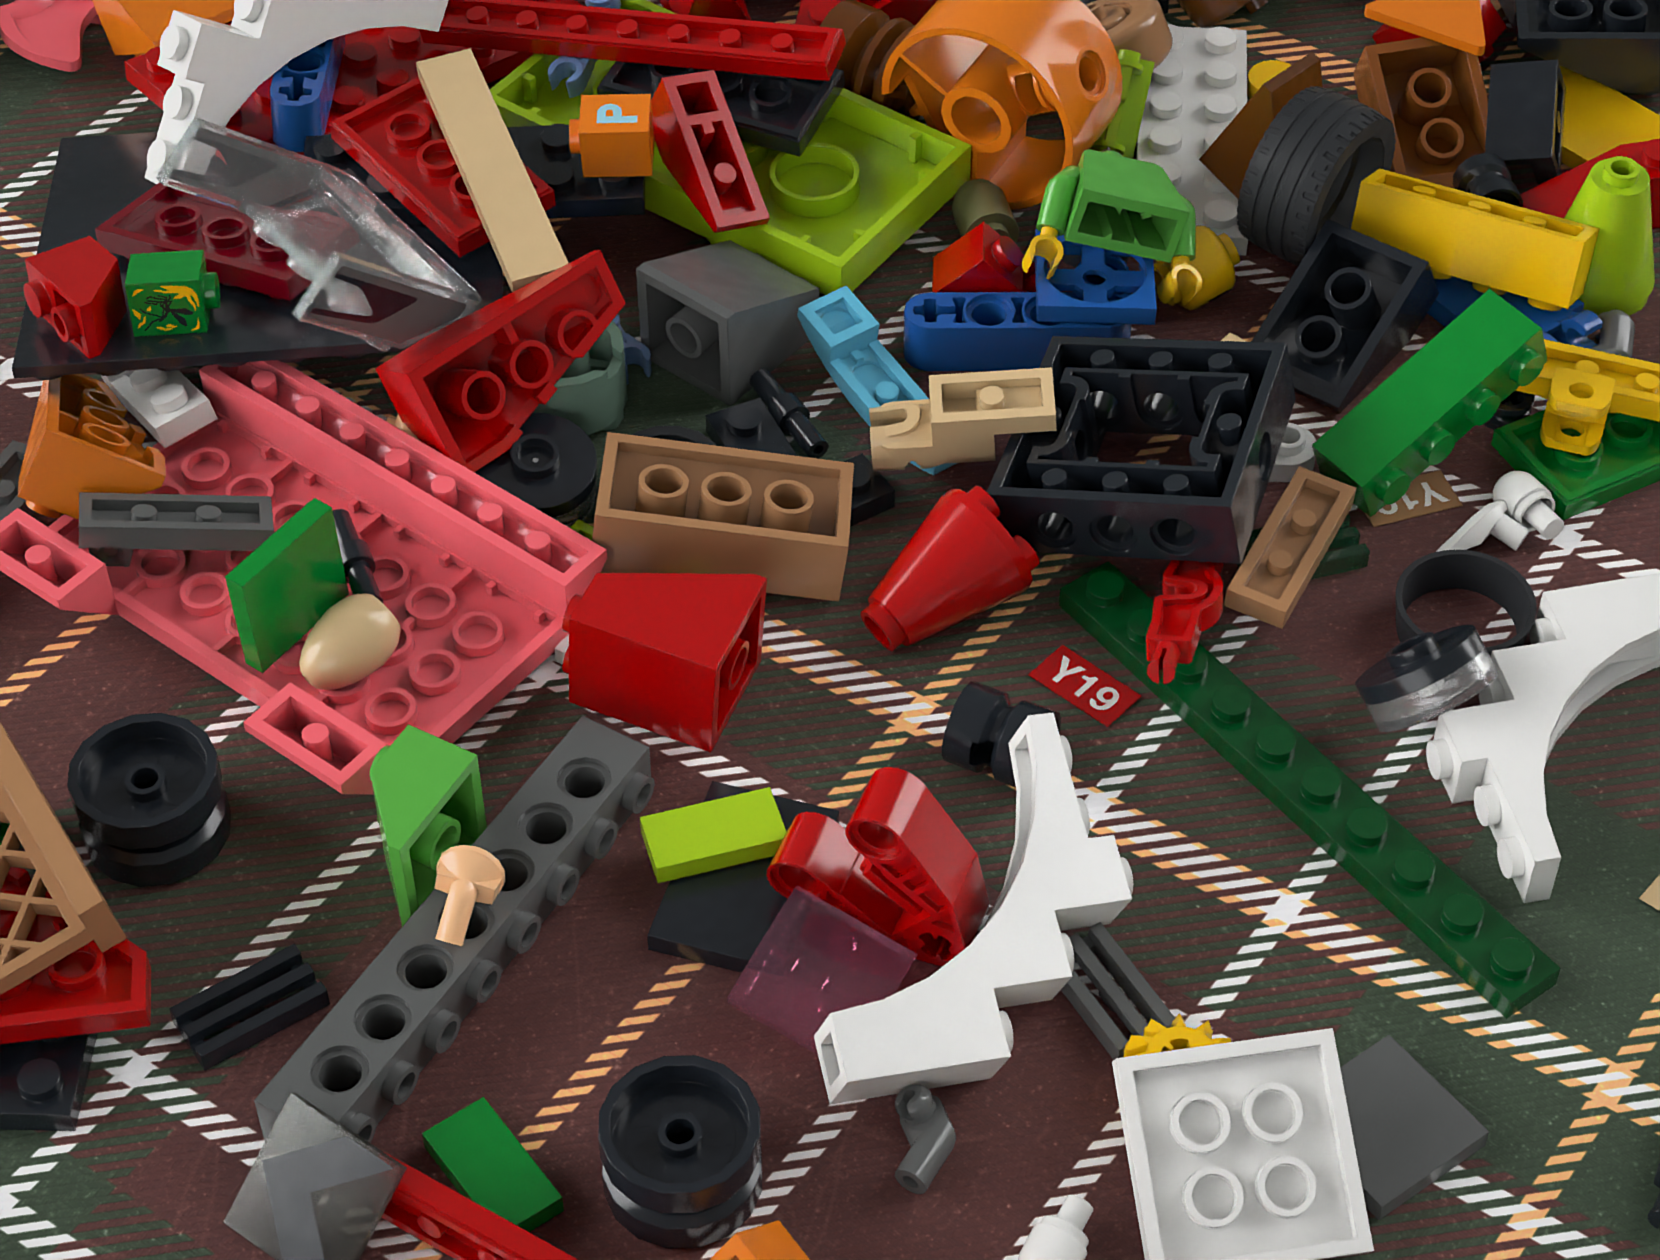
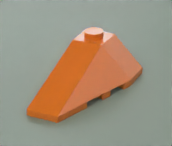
M84 374L63 375L57 379L43 380L19 475L18 497L25 499L26 505L30 509L44 516L60 518L62 514L79 519V492L145 494L162 487L166 477L165 457L159 449L149 446L145 449L142 446L147 434L140 426L128 424L124 420L127 409L106 383Z

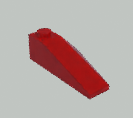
M593 250L424 337L375 368L402 422L424 444L475 473L511 449L514 442L523 434L520 430L522 425L539 404L546 405L558 390L554 386L576 358H583L626 303L601 250Z

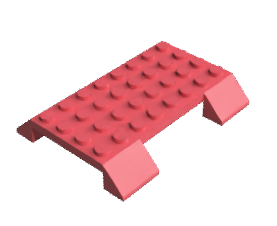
M279 360L247 362L237 367H222L218 364L203 366L199 370L203 392L209 399L218 419L167 448H164L159 442L152 446L159 449L165 457L166 477L162 487L145 494L271 496L274 533L314 498L332 507V511L336 509L348 511L359 539L364 540L368 544L374 558L376 569L373 576L383 599V604L395 616L401 630L399 642L392 655L383 666L369 676L346 687L332 690L316 689L309 684L300 672L299 661L304 643L313 628L264 673L246 664L225 577L253 551L133 549L129 567L106 566L104 562L89 554V548H79V519L64 514L47 527L17 508L0 521V571L60 610L121 616L260 706L257 711L243 722L245 731L341 794L374 795L370 780V769L373 760L384 746L392 745L408 724L452 744L555 652V647L569 634L563 631L562 623L571 598L575 594L583 596L595 574L601 573L607 560V549L296 368ZM347 583L349 595L346 597L353 595L349 583Z

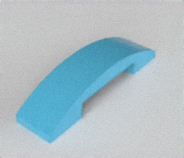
M847 286L798 308V319L826 370L850 404L870 427L869 408L880 407L884 403L893 401L929 399L878 340L879 322ZM911 461V462H910L911 464H913L914 466H916V467H918V468L920 469V466L917 465L916 462H914V461ZM946 463L921 470L935 475L957 463Z

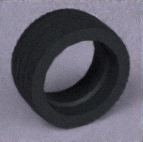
M1310 86V88L1307 87L1305 90H1301L1275 116V119L1271 122L1263 138L1260 140L1252 160H1250L1238 199L1237 225L1239 226L1240 233L1259 248L1299 266L1327 219L1351 229L1361 181L1379 168L1387 171L1391 169L1396 144L1395 128L1391 120L1373 108L1336 91L1319 86Z

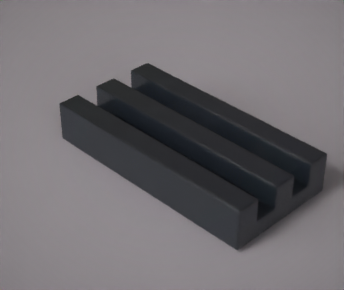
M292 944L174 1005L169 1010L174 1025L206 1071L329 1006L330 1000L328 991L323 983L316 981L313 969L308 962H303L301 952L295 944ZM299 988L302 989L299 993L265 1010L264 1006ZM238 1020L240 1021L238 1025L218 1034L217 1036L207 1041H204L203 1038L223 1029L224 1027Z

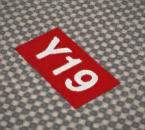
M1063 644L1028 674L1106 727H1109L1142 697Z

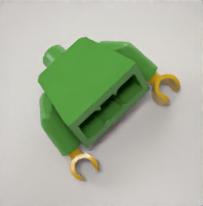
M1089 149L1083 151L1078 166H1067L1049 180L1045 188L1036 224V229L1040 231V235L1032 239L1022 260L1024 272H1028L1034 256H1041L1050 264L1047 279L1053 277L1064 255V248L1057 237L1064 235L1065 241L1168 263L1172 261V270L1157 286V294L1162 303L1167 304L1176 294L1177 287L1180 288L1183 294V306H1186L1202 288L1203 280L1197 269L1190 265V261L1196 258L1195 208L1189 200L1177 191L1162 167L1154 163L1122 157L1116 151L1107 150L1100 152Z

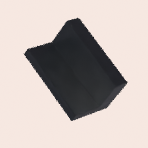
M1558 59L1491 64L1485 153L1496 154L1503 158L1506 166L1531 164L1538 185L1561 174L1566 86Z

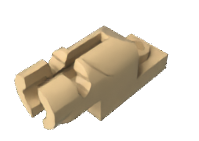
M1052 367L929 375L930 399L893 401L884 403L880 407L869 408L873 472L905 470L908 462L911 461L916 462L920 469L932 468L946 463L995 461L994 435L1056 431Z

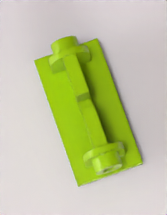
M1120 49L1117 55L1122 72L1121 102L1113 120L1090 149L1101 152L1109 147L1112 151L1120 153L1122 157L1133 159L1155 62L1140 59L1141 54L1138 52Z

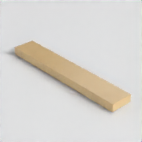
M471 48L416 62L418 78L511 291L514 292L568 264L567 258Z

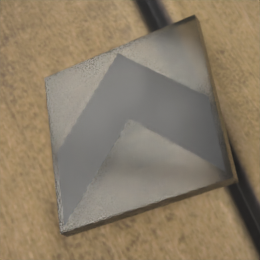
M290 1093L223 1223L275 1260H359L407 1168L297 1093Z

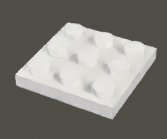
M1333 1028L1121 1057L1112 1061L1145 1260H1322L1374 1251Z

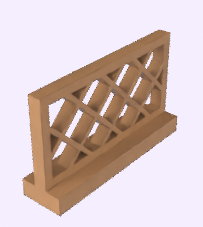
M0 722V823L10 824L0 845V890L10 867L36 870L26 895L0 893V910L18 912L8 937L0 938V995L93 940L101 952H105L125 940L127 936L22 755ZM20 844H22L25 851H18ZM47 890L51 895L52 899L44 898ZM37 914L63 917L68 927L43 942L26 941Z

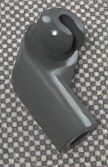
M1618 309L1598 315L1603 322L1600 333L1595 335L1599 345L1590 349L1632 358L1635 324L1631 317Z

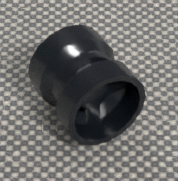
M1482 153L1466 159L1457 167L1452 183L1455 189L1523 207L1521 195L1516 185L1511 182V175L1503 158L1496 154Z

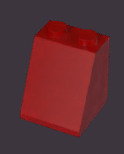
M596 573L583 596L575 594L571 598L563 618L562 629L569 633V646L566 650L562 666L563 673L569 674V702L711 753L761 662L767 578L757 574Z

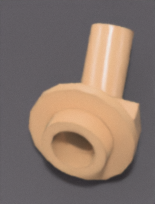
M468 845L450 847L441 854L436 865L437 876L434 887L448 894L435 939L463 946L475 902L492 905L505 882V870L500 861L490 852L480 847Z

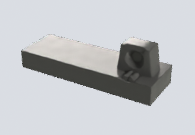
M79 492V548H89V554L104 562L106 566L129 567L133 549L254 551L274 533L271 496Z

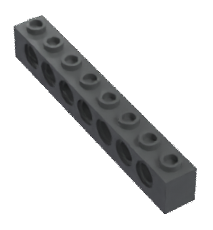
M585 716L578 720L473 843L472 846L480 847L490 852L500 861L505 870V882L492 905L475 902L463 946L435 939L448 894L434 889L256 1097L254 1102L265 1141L286 1153L347 1136L363 1148H368L379 1122L394 1104L401 1105L409 1098L424 1067L436 1053L441 1054L452 1045L458 1035L461 1022L478 1002L484 1003L493 995L505 968L518 953L524 954L532 947L539 935L541 924L557 905L563 906L572 898L581 875L595 858L599 860L608 854L615 842L618 830L631 814H638L647 806L655 786V781L651 777L650 750L648 746ZM386 1037H393V1038L386 1039V1040H380V1039H383V1038H386ZM343 1088H351L350 1090H347V1091L336 1092V1091H338V1090H340V1089H343Z

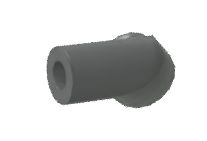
M912 1084L903 1088L895 1100V1110L900 1116L901 1127L911 1148L896 1169L894 1176L898 1183L906 1190L915 1194H924L953 1150L956 1133L941 1100L937 1096L932 1095L926 1086Z

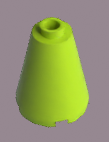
M1616 156L1601 160L1592 167L1564 217L1567 220L1600 228L1584 292L1578 298L1584 303L1583 309L1590 310L1597 316L1603 312L1615 309L1621 310L1629 316L1642 310L1655 284L1650 176L1633 159Z

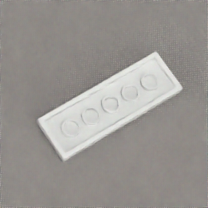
M1168 24L1173 44L1168 56L1152 73L1137 138L1136 160L1154 163L1162 167L1177 191L1194 206L1196 225L1209 227L1217 236L1226 233L1233 241L1239 255L1246 256L1248 239L1240 233L1239 226L1237 225L1238 199L1212 174L1199 158L1247 104V30L1230 29L1227 27H1178Z

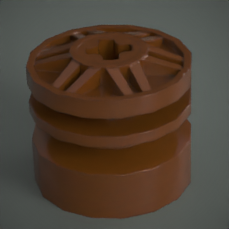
M856 0L841 1L827 14L819 27L839 28L844 31L846 45L835 68L844 71V88L918 121L921 115L911 116L909 110L916 102L904 79L892 93L882 95V77L886 63L895 48L915 25L901 17L890 20L889 15L882 10Z

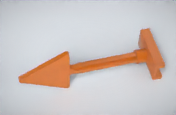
M1376 0L1365 5L1364 16L1366 18L1477 56L1484 54L1486 43L1480 0Z

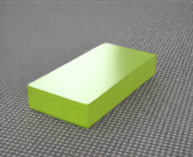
M770 787L640 817L641 834L657 883L774 856L786 834L784 823Z

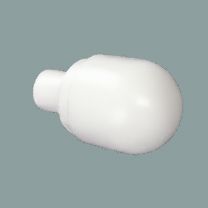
M1511 471L1498 479L1493 489V502L1505 501L1508 507L1505 512L1506 515L1530 531L1537 530L1545 539H1553L1561 533L1564 528V521L1554 513L1555 501L1552 498V494L1534 476L1524 471Z
M1068 1195L1057 1216H1044L1040 1223L1034 1225L1019 1253L1018 1260H1084L1087 1256L1086 1247L1089 1244V1240L1082 1231L1093 1212V1207L1081 1197Z

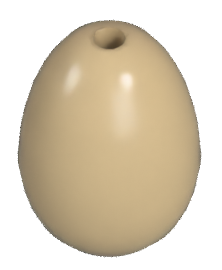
M363 593L348 596L331 606L309 633L301 651L299 661L300 672L305 680L316 689L332 690L351 685L372 674L389 659L399 642L400 624L392 612L372 594Z

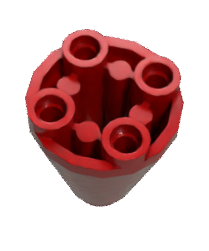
M975 486L967 493L961 489H950L941 496L869 596V605L860 612V616L874 638L889 651H894L901 644L904 646L915 644L1019 596L1030 587L1033 581L1031 571L1039 566V558L1032 546L1021 536L1015 535L1012 538L1007 529L997 519L1000 515L999 507L983 488Z

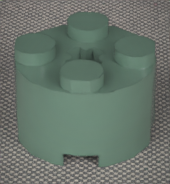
M613 320L583 358H576L554 386L558 390L546 405L539 404L533 413H547L563 417L579 426L587 435L600 430H613L618 427L624 419L623 409L628 400L623 336L622 331Z

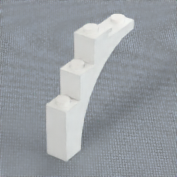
M235 0L234 17L231 26L173 10L169 26L166 27L161 36V53L157 65L175 73L172 86L167 90L164 97V113L156 140L148 150V167L145 178L155 184H158L166 177L186 182L165 175L164 172L168 165L201 172L213 145L189 136L188 134L193 126L200 124L223 132L230 118L257 87L293 58L329 39L363 29L405 26L439 32L449 0Z
M1660 573L1543 592L1537 617L1529 632L1531 645L1492 651L1486 679H1482L1479 683V700L1481 705L1439 712L1434 739L1428 741L1426 746V757L1430 773L1435 780H1442L1452 804L1474 800V807L1479 822L1482 826L1490 827L1497 842V858L1500 869L1507 879L1513 878L1523 903L1550 899L1561 860V855L1547 817L1544 785L1545 764L1556 741L1581 711L1609 690L1647 671L1660 667Z
M1053 712L1028 715L1008 743L1017 791L1015 842L1003 889L981 932L968 947L930 977L883 1000L832 1012L814 1035L829 1104L898 1094L903 1088L912 1084H921L930 1089L991 1079L1011 1057L1010 1052L1013 1048L1011 1021L1007 1013L1003 1010L999 1011V1008L1052 1000L1073 977V946L1068 935L1061 933V931L1091 927L1099 922L1103 925L1111 924L1132 900L1133 875L1131 867L1124 857H1120L1115 836L1088 838L1090 830L1088 808L1082 798H1077L1070 774L1072 769L1070 744L1065 736L1059 735Z

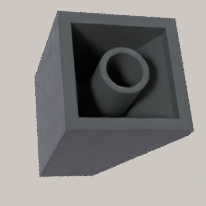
M731 240L647 261L636 268L641 343L649 348L651 361L729 406H732L752 389L749 381L756 371L767 369L771 373L809 340L798 319L797 313L799 307L819 298V288L810 284L804 278L797 277L766 260L761 255L753 253Z

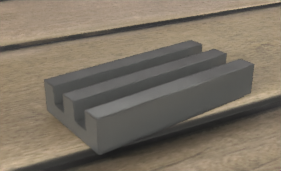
M1101 922L1089 927L1088 936L1081 938L1078 933L1069 937L1074 951V963H1078L1098 989L1101 999L1111 1011L1117 1014L1132 1035L1143 1036L1144 1028L1148 1025L1133 1004L1148 1023L1152 1018L1166 1028L1171 1027L1175 1017ZM1073 970V977L1065 984L1061 991L1112 1059L1115 1060L1116 1058L1123 1057L1124 1048L1129 1039L1125 1038Z

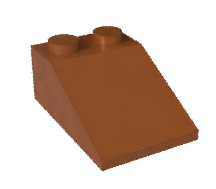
M1424 37L1364 47L1353 77L1359 102L1373 108L1391 120L1394 125L1396 144L1390 171L1455 189L1452 183L1457 167L1466 159L1485 153L1488 96L1478 56Z

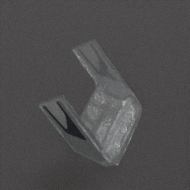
M195 117L156 177L162 185L238 209L255 221L252 229L260 238L273 246L282 248L289 255L286 261L289 267L302 277L313 281L292 312L299 321L362 338L373 347L387 352L390 347L405 349L412 346L424 337L473 313L482 300L473 287L365 185L350 174L332 165Z

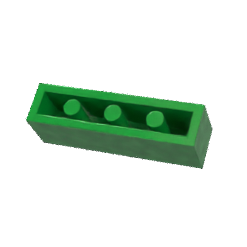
M1488 289L1312 444L1320 474L1356 487L1353 504L1370 517L1375 515L1385 505L1397 502L1406 493L1410 483L1430 465H1437L1446 459L1453 450L1455 443L1475 425L1480 426L1490 420L1496 413L1500 403L1519 386H1526L1537 378L1547 362L1542 328L1494 291Z

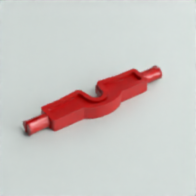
M1171 560L1164 571L1162 580L1163 595L1154 598L1152 620L1146 634V658L1148 661H1151L1147 667V674L1153 682L1159 684L1162 673L1163 684L1171 682L1175 677L1178 663L1189 664L1192 662L1201 633L1212 627L1220 619L1223 613V580L1220 575L1224 563Z

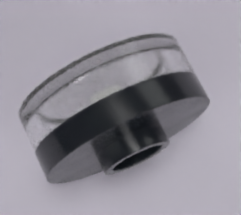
M532 413L520 428L523 434L514 442L511 449L475 473L570 528L578 519L583 521L594 506L597 495L596 450L589 436L573 422L552 414Z
M1461 625L1435 634L1433 632L1422 633L1396 645L1385 654L1384 659L1366 670L1356 680L1355 685L1378 730L1381 732H1393L1430 720L1466 702L1489 686L1497 677L1498 671L1475 626Z

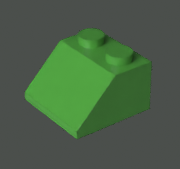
M409 724L391 746L386 745L377 753L370 769L377 821L380 827L384 855L402 927L435 889L436 865L441 854L450 847L459 845L472 846L487 828L477 754Z

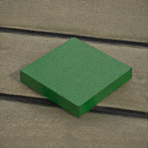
M316 498L308 502L225 577L246 664L261 673H264L313 628L331 606L349 595L332 507Z

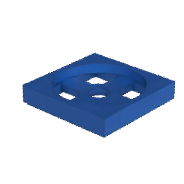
M1037 229L1035 230V237L1040 235V231ZM1064 235L1058 236L1057 239L1064 248V255H1081V265L1075 269H1056L1053 277L1047 279L1050 269L1047 268L1048 261L1041 256H1035L1037 321L1155 325L1157 304L1153 259L1065 241ZM1105 255L1133 257L1139 263V271L1113 270L1105 265ZM1087 275H1099L1105 279V282L1100 285H1091L1086 283L1083 278ZM1060 291H1072L1083 301L1065 295ZM1116 292L1133 293L1120 300L1107 301Z

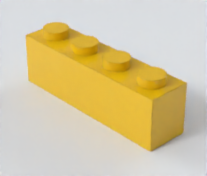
M1380 168L1361 181L1351 225L1352 230L1428 261L1434 279H1450L1453 276L1473 282L1472 287L1482 293H1485L1488 289H1491L1498 295L1506 294V292L1527 297V302L1533 307L1548 311H1558L1562 308L1568 309L1583 294L1600 229Z

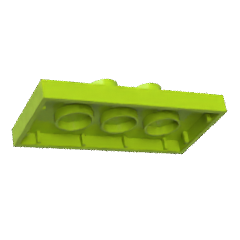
M620 0V9L677 14L647 0ZM533 54L493 86L490 92L507 127L568 125L570 119H579L581 95H598V86L616 61L598 59L594 64V69L585 90L580 95L569 98L566 81L569 77L562 79L554 90L551 89L548 77L550 64L561 56ZM843 88L800 157L741 141L770 216L767 224L714 233L662 162L655 142L653 176H645V209L705 237L711 244L731 240L749 251L761 255L766 260L797 277L804 278L810 284L818 287L819 292L824 295L844 286H847L853 292L948 202L964 183L970 181L971 145Z

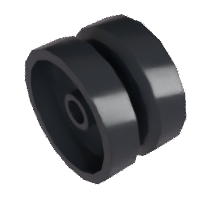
M164 713L135 714L102 726L84 740L69 763L67 788L73 808L79 819L78 825L85 848L93 865L112 880L138 887L170 885L201 871L219 855L230 835L231 811L227 793L222 784V772L217 752L208 734L188 719Z
M697 1055L663 1056L635 1066L611 1087L599 1110L598 1141L600 1159L602 1161L604 1195L615 1219L636 1238L667 1249L700 1248L731 1235L751 1216L762 1193L760 1107L748 1083L724 1064Z

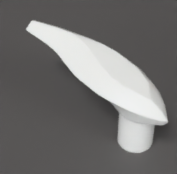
M1495 501L1487 504L1474 514L1436 552L1443 550H1467L1482 544L1490 534L1516 551L1530 530L1505 514L1508 509L1505 501Z

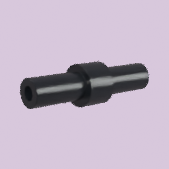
M767 369L756 371L751 376L749 384L767 405L768 411L783 434L791 435L809 458H821L827 452L829 445L809 421V410L796 394L786 393Z
M344 509L333 510L346 582L349 583L353 595L372 594L383 603L373 576L376 564L368 544L364 540L359 539L348 511Z

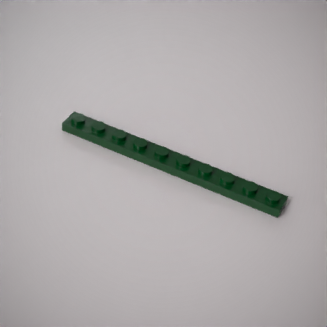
M1109 561L1060 588L1059 606L1506 1019L1556 985L1561 968L1199 642L1192 662L1189 664L1178 663L1175 677L1171 682L1163 684V673L1159 684L1153 682L1147 674V667L1151 661H1148L1146 658V634L1152 620L1153 601Z

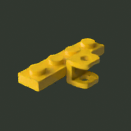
M1544 339L1547 362L1544 364L1542 371L1533 382L1526 386H1519L1515 390L1548 399L1540 429V438L1546 447L1584 456L1592 455L1598 449L1608 413H1621L1660 422V364ZM1574 429L1581 433V435L1568 436L1561 430Z

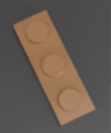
M1299 466L1226 590L1224 606L1283 629L1353 506L1357 488Z

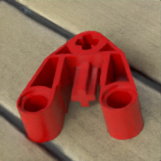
M884 767L874 772L846 829L830 817L817 812L798 814L793 819L767 869V878L770 885L779 894L871 946L937 966H944L973 942L990 903L977 852L925 784L910 772L893 767Z

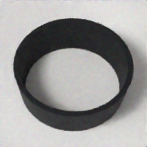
M1470 550L1438 551L1417 559L1401 574L1397 582L1395 594L1396 631L1401 643L1424 633L1411 621L1406 613L1407 608L1420 596L1440 589H1464L1485 595L1502 606L1514 622L1517 633L1515 637L1502 644L1483 648L1474 659L1448 676L1460 678L1486 676L1492 651L1523 646L1535 621L1537 603L1529 583L1512 566L1488 554Z

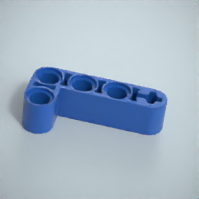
M345 35L329 39L302 53L273 74L270 86L273 142L277 147L290 152H304L306 136H321L325 134L345 47Z
M1105 255V265L1113 270L1129 271L1127 263L1120 257ZM1087 275L1083 278L1086 283L1091 285H1100L1105 282V279L1099 275ZM1036 292L922 293L912 297L905 305L903 354L905 360L912 367L924 371L1033 369L1040 367L1052 336L1131 338L1132 324L1037 321ZM1062 292L1065 295L1083 301L1073 292ZM1116 292L1107 301L1120 300L1130 296L1132 293Z

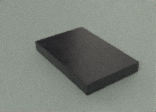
M712 781L704 802L753 790ZM773 795L786 832L793 819L803 812H817L839 823L838 810ZM774 856L670 880L647 935L648 950L780 982L807 909L785 898L770 885L767 878V869Z

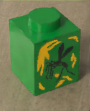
M204 250L130 255L125 289L134 337L203 333L208 331L211 309L220 308V285L217 272L207 273Z

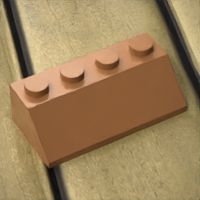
M607 432L592 537L593 542L607 549V560L601 572L757 574L767 578L766 593L839 602L849 548L854 463Z

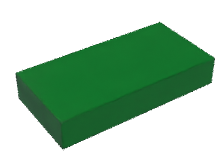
M484 1097L422 1133L425 1149L461 1195L522 1229L531 1232L564 1211L563 1198Z

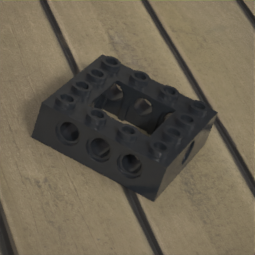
M1052 336L1039 368L1052 367L1056 431L1011 434L987 491L999 507L1000 515L997 519L1007 529L1012 538L1015 535L1021 536L1032 546L1036 553L1241 564L1296 401L1287 343ZM1106 432L1195 436L1192 437L1189 445L1192 466L1160 465L1159 460H1147L1145 464L1099 462L1097 454Z

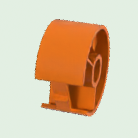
M937 0L895 48L886 63L882 77V95L892 93L904 79L916 102L909 110L911 116L921 115L928 126L971 145L970 180L985 179L1000 187L1006 196L1011 210L1028 208L1042 203L1049 180L1067 166H1077L1079 164L1083 151L1089 150L1113 120L1118 111L1122 96V72L1114 45L1100 21L1080 0ZM1058 112L1065 140H1042L1026 136V121L1030 116Z

